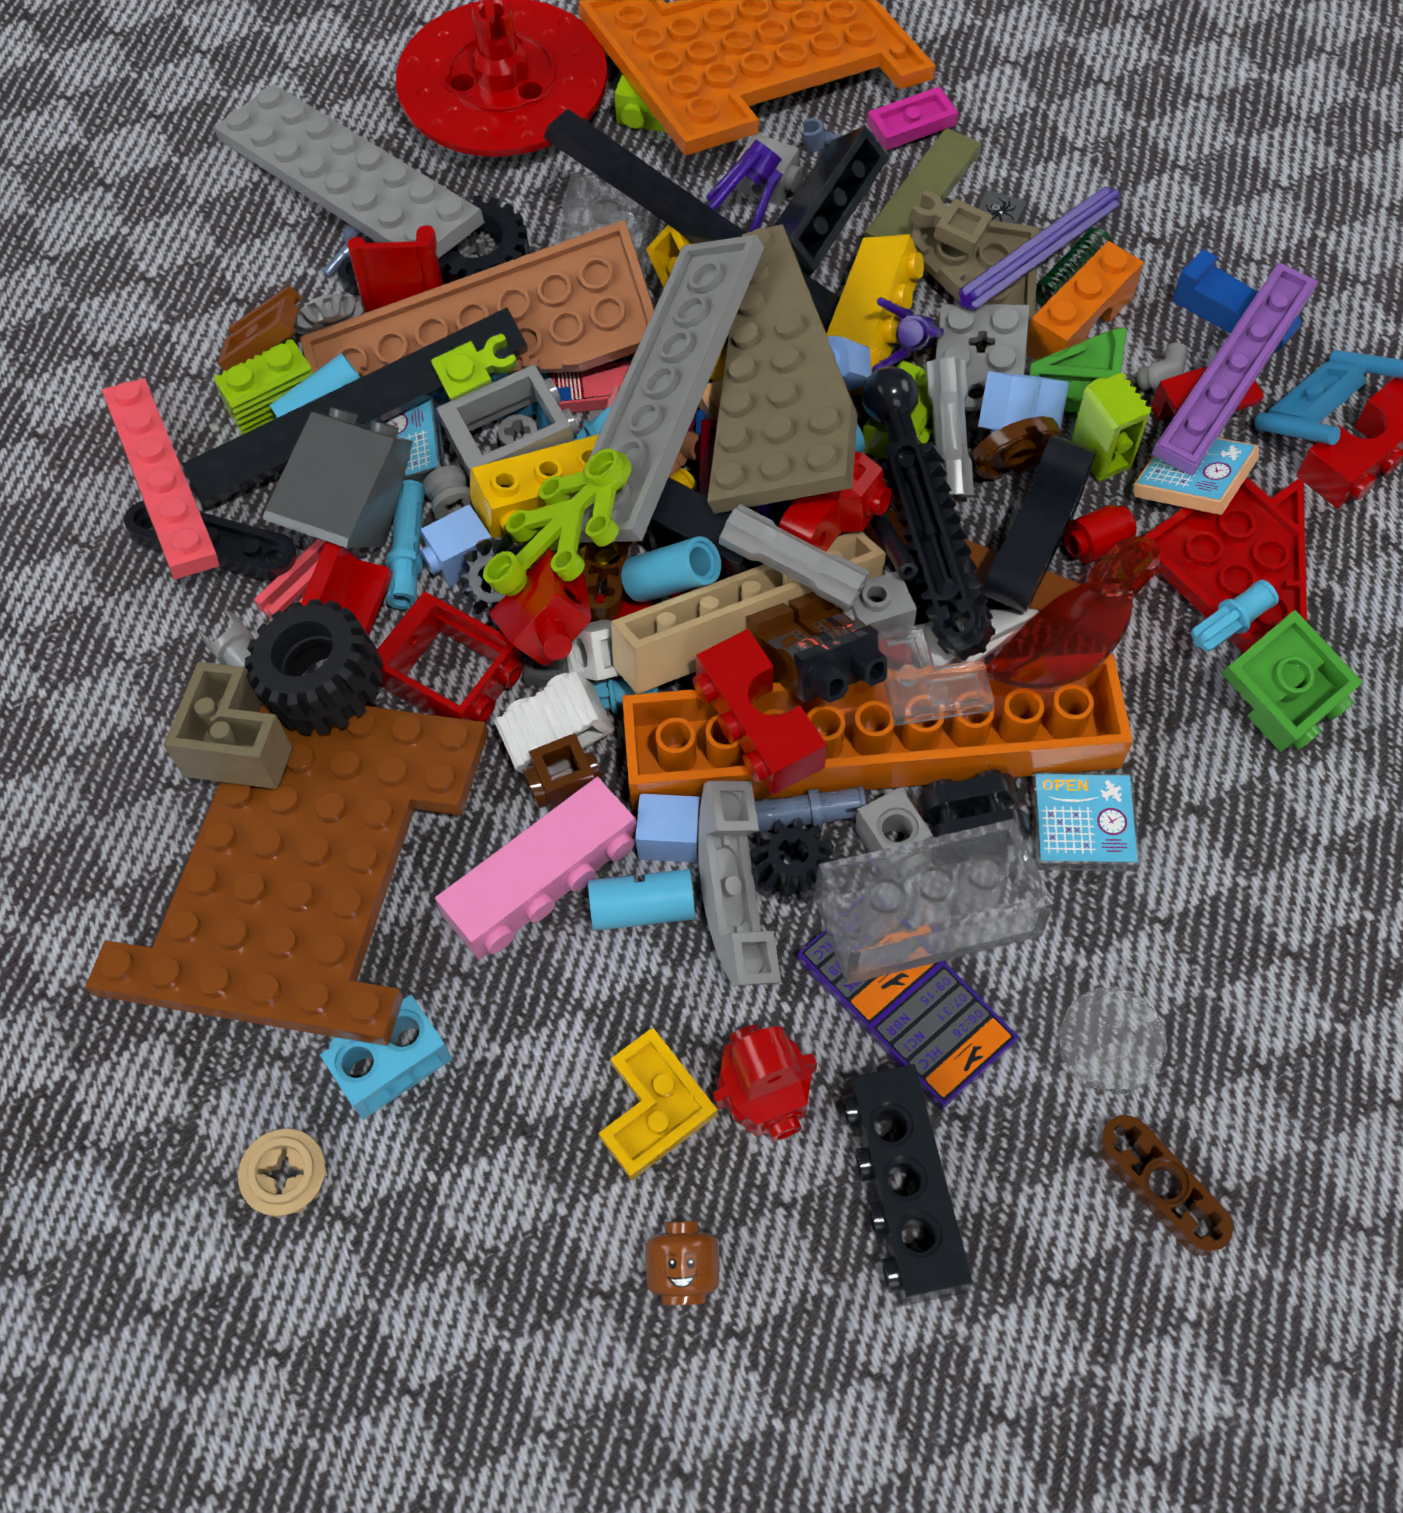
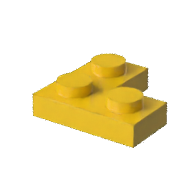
M653 1027L610 1059L611 1065L640 1102L598 1133L601 1141L631 1181L718 1116V1109Z

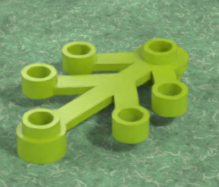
M611 448L602 449L588 460L585 471L565 477L553 476L544 481L539 489V496L548 506L530 511L522 509L514 512L506 522V530L516 541L525 542L536 534L538 527H545L516 556L512 552L506 551L492 557L484 568V580L499 594L512 596L519 593L527 583L526 570L559 537L557 553L551 560V568L563 581L576 579L585 567L584 560L577 553L585 510L594 502L593 517L587 522L585 532L597 546L602 547L610 544L619 533V527L611 516L615 494L625 486L632 471V464L627 456ZM579 491L572 499H570L571 494L573 492Z

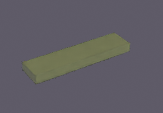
M946 128L865 230L864 238L911 234L912 222L910 218L915 205L920 207L923 192H933L944 202L980 155L982 143Z

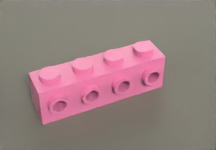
M597 776L437 895L435 900L442 917L478 960L488 953L496 954L511 943L515 932L530 921L536 923L545 918L555 907V902L570 890L577 892L587 886L588 880H592L596 871L610 860L615 862L625 857L635 845L636 818Z

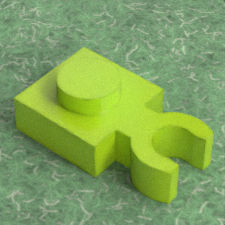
M504 334L491 337L486 342L484 349L478 352L472 341L431 359L433 368L450 401L491 384L490 373L505 374L513 371L518 366L514 354L505 359L495 357V353L498 350L507 346Z

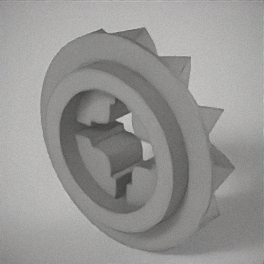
M328 294L312 299L297 313L295 323L298 332L306 335L362 315L364 312L363 305L359 299L344 294Z

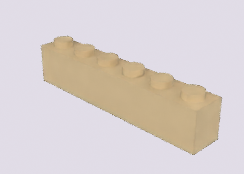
M862 531L849 532L838 536L827 550L829 554H838L870 571L868 579L884 575L886 553ZM763 564L611 621L613 667L635 693L640 694L696 672V654L746 630V616L781 603L789 607V600L813 592V590Z

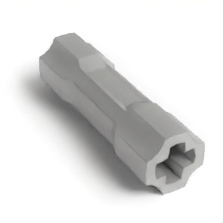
M941 357L926 361L927 399L932 406L934 445L945 461L942 465L947 471V475L944 478L951 487L949 494L954 500L971 498L974 496L972 460L967 451L965 400L968 391L966 359Z
M741 504L734 508L719 538L720 545L751 561L764 563L806 585L819 597L848 612L858 599L870 573L865 568L838 554H829L777 527L772 520Z

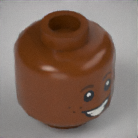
M698 1221L665 1222V1233L655 1234L649 1237L646 1242L647 1288L650 1292L661 1295L662 1305L706 1303V1294L715 1291L720 1282L719 1245L717 1238L710 1233L699 1232Z

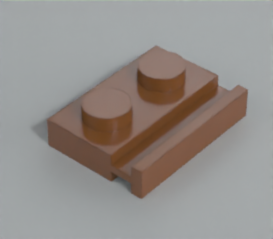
M288 285L229 326L228 331L231 335L225 338L218 365L223 370L228 371L231 367L239 365V363H246L247 359L254 360L255 355L262 356L263 351H268L271 347L278 346L279 343L286 344L287 339L291 340L296 332L294 325L299 310L295 304L301 301L302 296L292 286Z

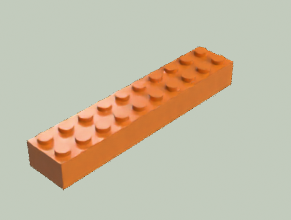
M1114 654L887 673L885 681L873 686L862 680L849 685V690L845 696L831 703H828L822 697L804 703L796 697V689H790L781 682L773 683V691L758 698L752 705L758 711L768 715H780L801 706L827 744L825 768L774 795L770 793L763 780L759 783L753 780L743 760L744 751L737 741L730 743L718 723L717 717L720 714L712 702L705 704L695 689L622 695L632 810H638L640 794L700 797L701 804L704 783L708 781H752L754 800L806 795L808 789L815 788L818 789V792L854 788L861 785L864 790L928 785L940 779H951L956 782L974 778L977 774L992 769L1000 770L1002 773L1010 774L1013 777L1120 769L1133 743Z

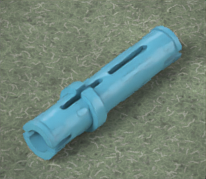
M403 480V485H401L394 512L392 548L386 556V567L393 572L387 589L386 602L389 606L396 609H409L416 602L417 578L423 569V557L420 555V540L425 491L423 484L415 480Z

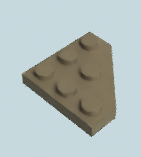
M991 220L990 227L973 254L969 255L933 238L936 228H922L913 223L911 224V237L917 252H920L923 256L924 268L957 301L961 300L958 294L960 288L1039 233V227ZM1037 266L985 304L1030 305V326L1031 318L1035 315Z

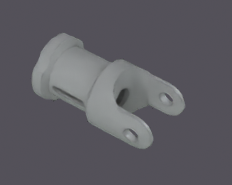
M225 609L224 612L233 624L224 634L212 642L202 630H199V633L208 649L221 664L244 667L245 657L251 655L247 647L250 640L254 639V637L239 618Z

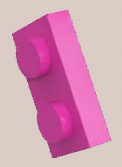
M939 86L868 111L867 125L886 151L956 126L958 111Z

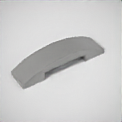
M708 781L704 783L701 799L698 856L704 908L716 952L733 987L780 983L781 977L774 931H761L747 835L759 831L752 781Z

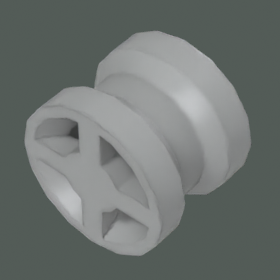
M446 465L437 468L424 479L423 488L425 494L432 500V511L438 520L469 504L475 510L470 499V488L467 487L469 484L466 472L459 466Z

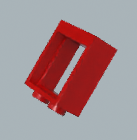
M426 591L420 595L377 649L383 662V667L380 671L384 675L382 685L379 686L429 715L486 723L494 711L496 700L506 688L510 689L517 683L523 670L520 650L510 643L503 633ZM440 632L493 661L492 665L461 705L454 703L407 676V673Z

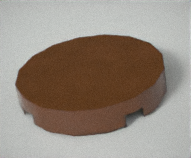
M1045 416L1026 418L1011 423L982 440L973 450L971 460L977 474L984 479L998 480L1001 478L1000 472L1012 469L1019 475L1039 466L1051 435L1063 438V435L1054 418Z

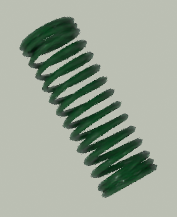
M1100 228L1088 230L1071 250L1036 284V297L1043 306L1049 300L1042 291V285H1044L1046 292L1052 298L1053 295L1048 290L1047 285L1057 293L1080 270L1076 264L1080 268L1084 266L1080 259L1085 264L1089 261L1083 254L1091 259L1098 252L1093 246L1098 250L1101 249L1097 244L1089 241V238L1097 240L1103 246L1105 245L1102 240L1090 234H1098L1107 242L1110 241L1114 244L1112 237L1106 231Z

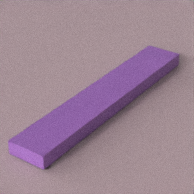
M1278 262L1155 445L1152 452L1153 456L1191 476L1194 475L1313 294L1319 281Z

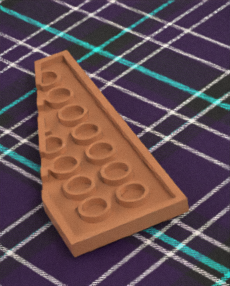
M622 220L301 336L300 340L305 359L313 373L343 353L360 377H363L507 307L527 343L528 351L516 356L518 366L513 371L505 374H513L535 364L539 373L582 372L636 353L654 312V307L626 221ZM492 372V373H490L489 375H502V374L496 373V372Z

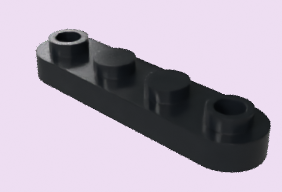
M144 501L135 503L126 511L124 516V524L130 538L138 545L162 551L155 530H149L153 528V524ZM200 512L217 554L219 567L274 581L278 576L285 574L294 566L298 555L293 541L288 536Z

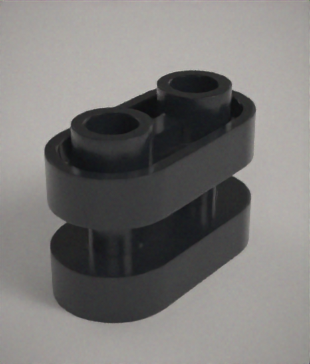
M992 769L983 771L971 779L956 782L951 779H940L925 787V792L919 796L918 803L925 822L940 824L931 830L933 834L931 847L936 858L953 859L1004 849L1023 842L1031 835V828L1025 811L1021 809H1008L1020 798L1015 779L1012 775Z

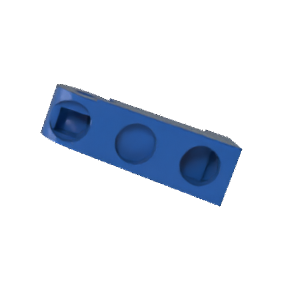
M1202 249L1181 271L1172 302L1231 334L1258 291L1215 267L1218 257ZM1300 315L1297 316L1274 353L1280 351L1301 326Z

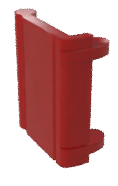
M423 225L419 227L416 232V241L365 243L362 238L354 237L347 242L365 313L443 285L436 251L437 239L432 226Z

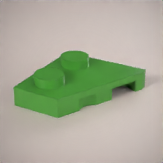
M1114 328L1030 362L1028 375L1070 382L1064 412L1078 413L1080 412L1079 407L1082 405L1080 402L1083 400V392L1091 382L1098 378H1109L1121 373L1127 328Z

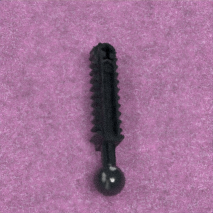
M894 366L877 369L867 378L861 389V402L870 418L885 424L891 445L885 447L888 459L880 466L883 469L884 475L890 481L887 487L891 489V493L894 495L892 503L899 511L896 516L904 527L901 533L909 543L906 548L918 568L917 573L919 576L916 578V582L924 591L921 594L922 600L930 607L926 614L934 623L931 627L932 633L938 638L937 644L946 654L951 653L961 660H967L970 656L987 651L986 646L990 642L991 636L995 635L996 632L991 622L993 616L984 605L988 601L987 597L981 589H978L982 586V582L974 572L977 567L969 556L972 553L971 548L963 540L967 536L959 525L961 518L954 509L956 502L949 494L951 487L944 478L947 475V471L942 465L945 462L944 458L932 442L921 443L917 437L911 418L919 403L917 383L913 376L904 369ZM965 617L966 621L964 622L963 629L962 623L958 619Z

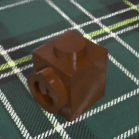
M575 733L530 750L529 756L532 765L522 769L535 805L538 809L548 806L549 811H552L597 776L602 779L593 753L591 751L584 753Z

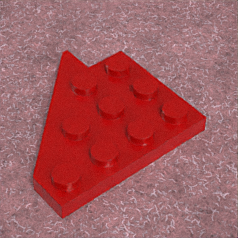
M1246 477L1222 515L1184 507L1137 542L1135 551L1206 618L1218 611L1220 602L1225 599L1236 598L1252 587L1258 580H1265L1274 587L1279 597L1278 604L1250 622L1248 631L1242 634L1235 633L1228 638L1243 653L1294 610L1307 622L1304 482L1299 478L1270 498L1254 482Z

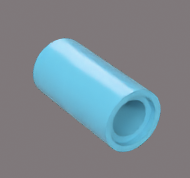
M341 353L271 403L270 407L278 418L361 377L344 354Z
M698 536L628 558L622 567L621 580L630 598L641 603L714 583L720 575L721 558L716 546L709 539Z
M690 869L644 874L645 881L635 882L634 875L588 880L593 931L695 920Z

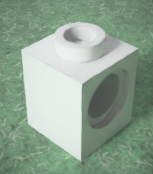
M612 620L590 622L572 641V650L567 656L569 672L576 671L586 679L597 681L620 675L613 667Z

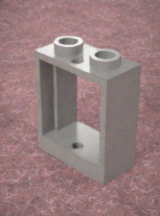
M535 364L436 408L445 434L469 479L472 467L575 441L574 436L579 434L578 425L570 409L567 408L562 411L558 405L561 403V398L551 378L544 380ZM536 401L539 402L551 425L485 455L481 454L470 431Z

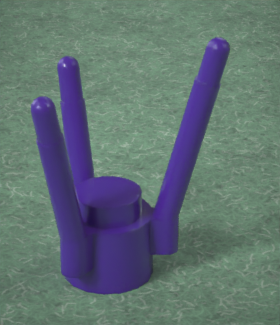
M755 139L740 160L707 194L706 199L710 202L708 206L716 211L745 176L758 186L764 179L767 182L751 222L749 232L759 229L774 187L783 176L776 169L782 159L763 143Z
M883 297L878 298V306L898 316L901 320L896 333L901 347L898 351L874 365L873 372L880 368L892 366L904 358H909L913 351H922L930 348L935 343L937 337L944 335V329L937 327L933 319L928 316L913 315L909 308H902Z

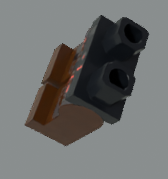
M814 592L789 600V607L781 603L746 616L747 629L752 633L774 666L773 677L786 687L796 689V697L804 703L818 697H822L828 703L843 698L849 690V685L862 680L873 686L885 681L887 678V657L878 650V631L870 625L866 626L858 619H850L835 604L819 597Z

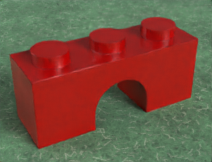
M1401 378L1392 379L1368 399L1354 426L1355 429L1368 439L1356 437L1338 424L1337 427L1340 429L1338 442L1334 445L1320 442L1314 444L1308 450L1296 474L1297 478L1336 509H1339L1352 497L1360 500L1373 487L1377 480L1376 476L1381 472L1389 475L1403 461V380Z
M746 629L696 654V676L692 678V681L700 699L705 704L712 702L720 714L717 717L718 723L730 743L737 741L744 751L743 760L753 780L757 783L763 780L770 793L774 795L825 768L827 744L801 706L780 715H768L758 711L752 705L755 700L773 691L774 666L749 629Z

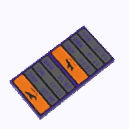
M873 890L797 955V960L899 1067L915 1064L922 1091L941 1111L1018 1041L1019 1036Z

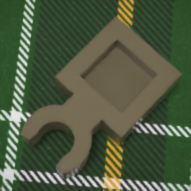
M924 191L920 207L916 205L913 207L910 221L918 227L936 228L933 238L972 255L989 229L993 215L956 198L948 206L942 202V199L937 194Z

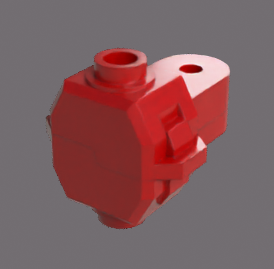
M855 451L853 485L851 489L795 499L784 513L778 527L827 552L840 533L864 531L875 515L882 516L886 512L891 501V489L885 487L882 467L866 454Z
M753 1024L735 1031L729 1037L731 1043L724 1045L719 1089L713 1093V1100L717 1109L729 1108L733 1120L741 1124L756 1137L769 1134L772 1141H780L795 1135L802 1129L799 1120L806 1118L812 1073L817 1069V1061L814 1054L801 1055L797 1043L786 1036L781 1026H772L760 1030L757 1024Z

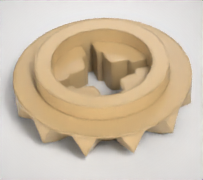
M278 1129L262 1135L249 1146L239 1165L238 1184L243 1198L257 1212L276 1218L292 1213H302L306 1205L319 1197L323 1180L328 1176L325 1168L324 1153L312 1137L299 1130ZM287 1156L289 1158V1165L294 1170L300 1171L303 1175L288 1178L281 1193L279 1183L274 1178L262 1173H271L272 1170H279L282 1166V1161H285Z

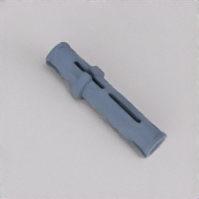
M863 786L818 792L817 788L808 789L806 795L755 802L759 828L757 832H761V830H774V823L778 818L786 827H793L794 821L800 817L803 820V825L812 824V827L819 824L820 828L823 827L824 822L856 818L857 809L866 805Z

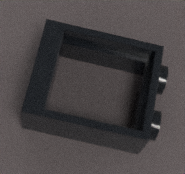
M668 477L647 527L653 550L698 536L709 539L716 546L721 558V571L715 582L764 564L760 561H751L719 544L720 535L732 511L714 514L707 502L708 497Z

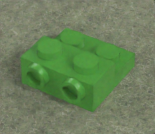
M1296 610L1291 612L1221 672L1229 683L1254 708L1247 715L1249 719L1280 752L1291 744L1297 750L1308 744L1321 732L1316 723L1325 715L1332 721L1354 703L1349 694L1363 683Z

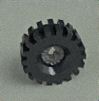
M473 196V202L470 203L481 209L485 223L438 259L443 285L530 254L526 225H524L521 214L519 212L515 214L512 205L506 203L501 208L500 200L491 197L489 203H485L482 196ZM477 251V253L480 254V257H478V255L475 254L471 255V253Z

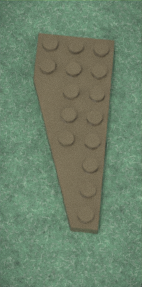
M783 224L769 228H759L742 234V237L757 235L764 246V250L729 331L707 500L714 514L733 511L739 504L749 508L851 489L853 485L858 414Z

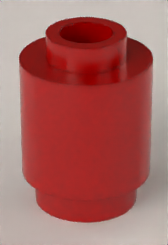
M1106 505L1067 524L1064 536L1066 550L1073 558L1078 559L1084 564H1089L1127 547L1130 540L1136 536V522L1132 513L1125 506Z

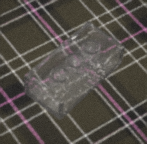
M1014 819L819 864L814 899L847 984L1041 937L1054 906Z

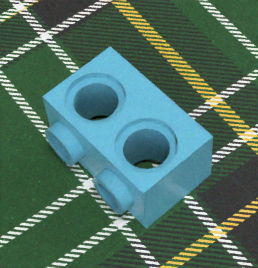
M412 994L402 1001L388 1046L335 1037L330 1042L329 1049L320 1054L345 1096L363 1120L453 1060L445 1043ZM407 1029L419 1030V1035L414 1043L406 1047L395 1046V1041L400 1033ZM362 1059L374 1060L371 1070L365 1076L359 1078L350 1077L351 1069L355 1063Z

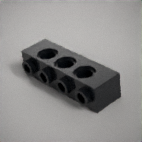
M915 1064L851 1077L849 1095L842 1096L843 1110L848 1128H858L862 1148L855 1149V1158L860 1179L862 1182L871 1181L876 1201L868 1203V1211L875 1237L884 1235L889 1257L881 1259L888 1292H898L901 1307L967 1293L973 1281ZM881 1121H893L901 1127L904 1137L895 1142L885 1141L878 1136L875 1126ZM897 1173L907 1174L916 1182L918 1191L911 1196H900L890 1188L888 1178ZM910 1227L923 1229L931 1239V1249L920 1253L910 1250L903 1242L902 1232Z

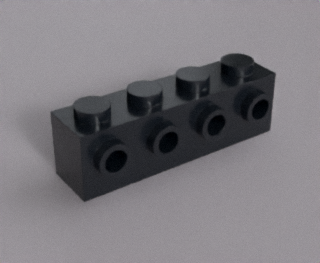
M866 126L833 139L774 224V226L783 224L801 271L808 276L819 267L820 262L838 238L843 227L890 158Z

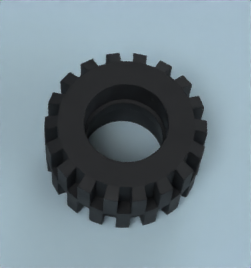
M310 599L308 604L304 606L299 601L290 604V610L284 613L279 610L271 615L273 620L268 625L262 623L256 630L259 637L251 639L247 647L251 655L245 657L244 667L249 672L246 677L256 694L271 713L276 714L283 726L290 730L297 728L301 734L310 735L314 729L319 734L330 733L332 726L338 725L342 729L350 724L348 719L352 716L361 717L367 711L364 705L367 702H374L378 695L374 687L382 685L384 676L380 671L383 667L382 658L359 620L347 607L342 609L339 603L331 600L323 605L320 599ZM327 659L318 669L303 675L311 665L320 660Z

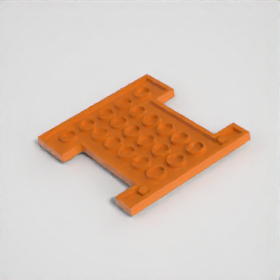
M664 0L578 1L580 18L588 26L684 156L758 134L759 119L749 106H754L764 101L786 96L817 85H823L850 75H856L876 67H880L899 90L934 79L936 65L877 0H676L666 3Z

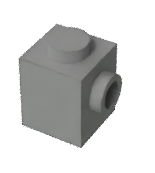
M754 134L737 158L736 163L747 148L749 149L755 139L776 153L782 159L776 169L783 176L774 187L769 203L781 206L788 193H794L801 181L802 168L798 167L799 148L760 134ZM745 176L736 186V190L760 200L767 181L763 179L758 186Z
M897 571L868 579L849 612L840 607L838 608L850 619H858L866 626L870 625L878 631V644L911 635L917 612L906 584Z

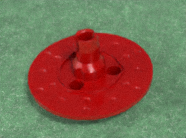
M479 0L445 12L430 21L414 35L403 50L398 62L395 79L400 106L410 123L421 134L438 145L475 156H513L534 152L553 145L545 140L543 136L548 125L567 108L585 121H588L596 111L605 93L607 63L601 44L588 26L564 9L536 0Z

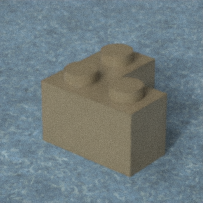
M198 662L163 745L184 777L277 789L293 747L276 714L258 712L262 700L249 684L246 677L248 673L245 667Z

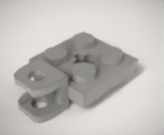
M941 304L939 327L944 329V335L938 337L936 359L941 357L966 359L968 391L965 400L966 431H991L988 428L978 427L979 419H974L969 415L970 411H981L988 371L1025 375L1030 305L984 304L977 310L970 311L967 307L961 308L959 304ZM978 341H988L994 346H987L984 353H978L976 346H973V344Z

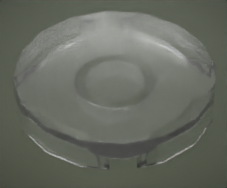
M1098 988L1081 995L1067 1009L1059 1029V1053L1068 1071L1084 1086L1096 1091L1101 1089L1105 1092H1112L1111 1094H1127L1144 1087L1160 1070L1167 1052L1166 1029L1156 1010L1140 996L1121 988Z

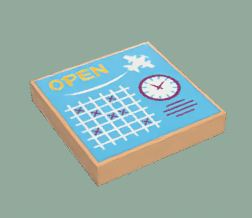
M1217 438L1193 476L1153 456L1134 483V496L1222 515L1259 459V445Z

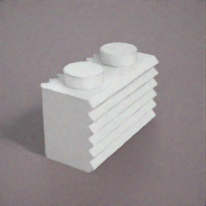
M576 671L553 677L543 691L537 692L533 697L514 701L507 707L503 716L496 717L494 721L515 770L522 774L523 768L532 765L529 751L573 733L576 734L582 749H585L614 731V727L610 723L596 688Z

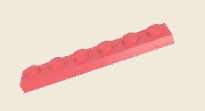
M146 379L123 382L116 386L102 389L107 407L173 579H179L219 567L217 554Z

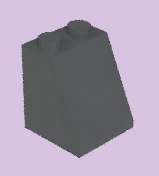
M330 407L329 414L311 412L267 504L263 520L346 548L385 547L413 441L397 436L399 428L387 423L372 420L370 427L356 423L358 414L343 409Z

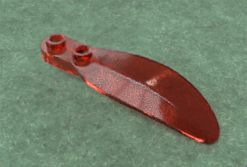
M1140 536L1125 538L1117 542L1090 571L1088 582L1074 587L1054 599L1018 631L989 662L986 667V676L1011 686L1046 689L1070 684L1097 669L1114 651L1124 636L1132 616L1134 597L1160 568L1159 544L1153 539Z

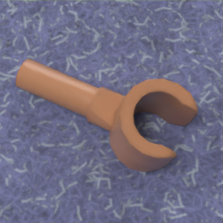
M687 431L669 477L676 470L684 466L688 458L700 461L701 439H699V434Z

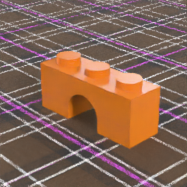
M1108 241L1031 318L1028 330L1027 355L1037 360L1086 340L1091 328L1099 317L1110 322L1134 298L1144 262Z

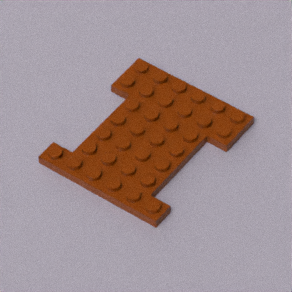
M262 701L258 712L272 714ZM364 706L367 711L358 718L354 715L348 719L349 725L342 729L338 725L332 726L330 733L319 734L316 729L310 735L301 734L297 728L290 730L280 722L293 748L278 788L271 789L226 782L219 783L153 948L104 940L85 988L93 996L388 1046L404 997L399 988L357 982L414 810L419 809L463 815L489 734L486 723Z

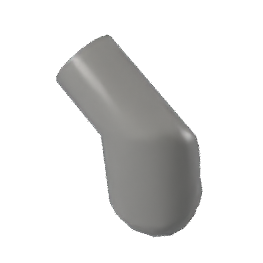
M1178 342L1171 343L1166 348L1164 360L1152 362L1149 367H1141L1136 375L1139 388L1145 391L1153 388L1156 391L1161 380L1184 374L1188 355L1187 346Z

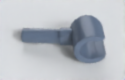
M808 118L803 122V144L810 152H817L823 149L825 144L829 145L833 139L842 136L840 134H833V132H824L823 122L818 118Z
M348 225L344 229L343 240L345 244L322 270L329 278L338 270L340 263L350 256L347 242L359 233V230L353 226ZM366 235L363 240L365 243H371L370 238Z

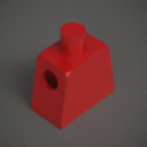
M548 549L526 573L528 579L525 587L515 595H505L489 612L491 618L509 642L543 666L550 665L554 660H560L568 656L572 650V641L586 628L592 618L584 574L581 573L572 581H563L551 568V560L556 554L551 549Z

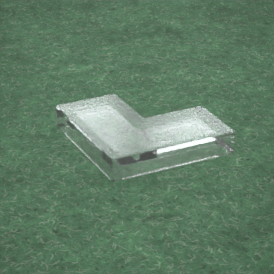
M924 624L878 631V650L887 657V678L884 681L894 726L993 711L995 702L983 659L934 667Z

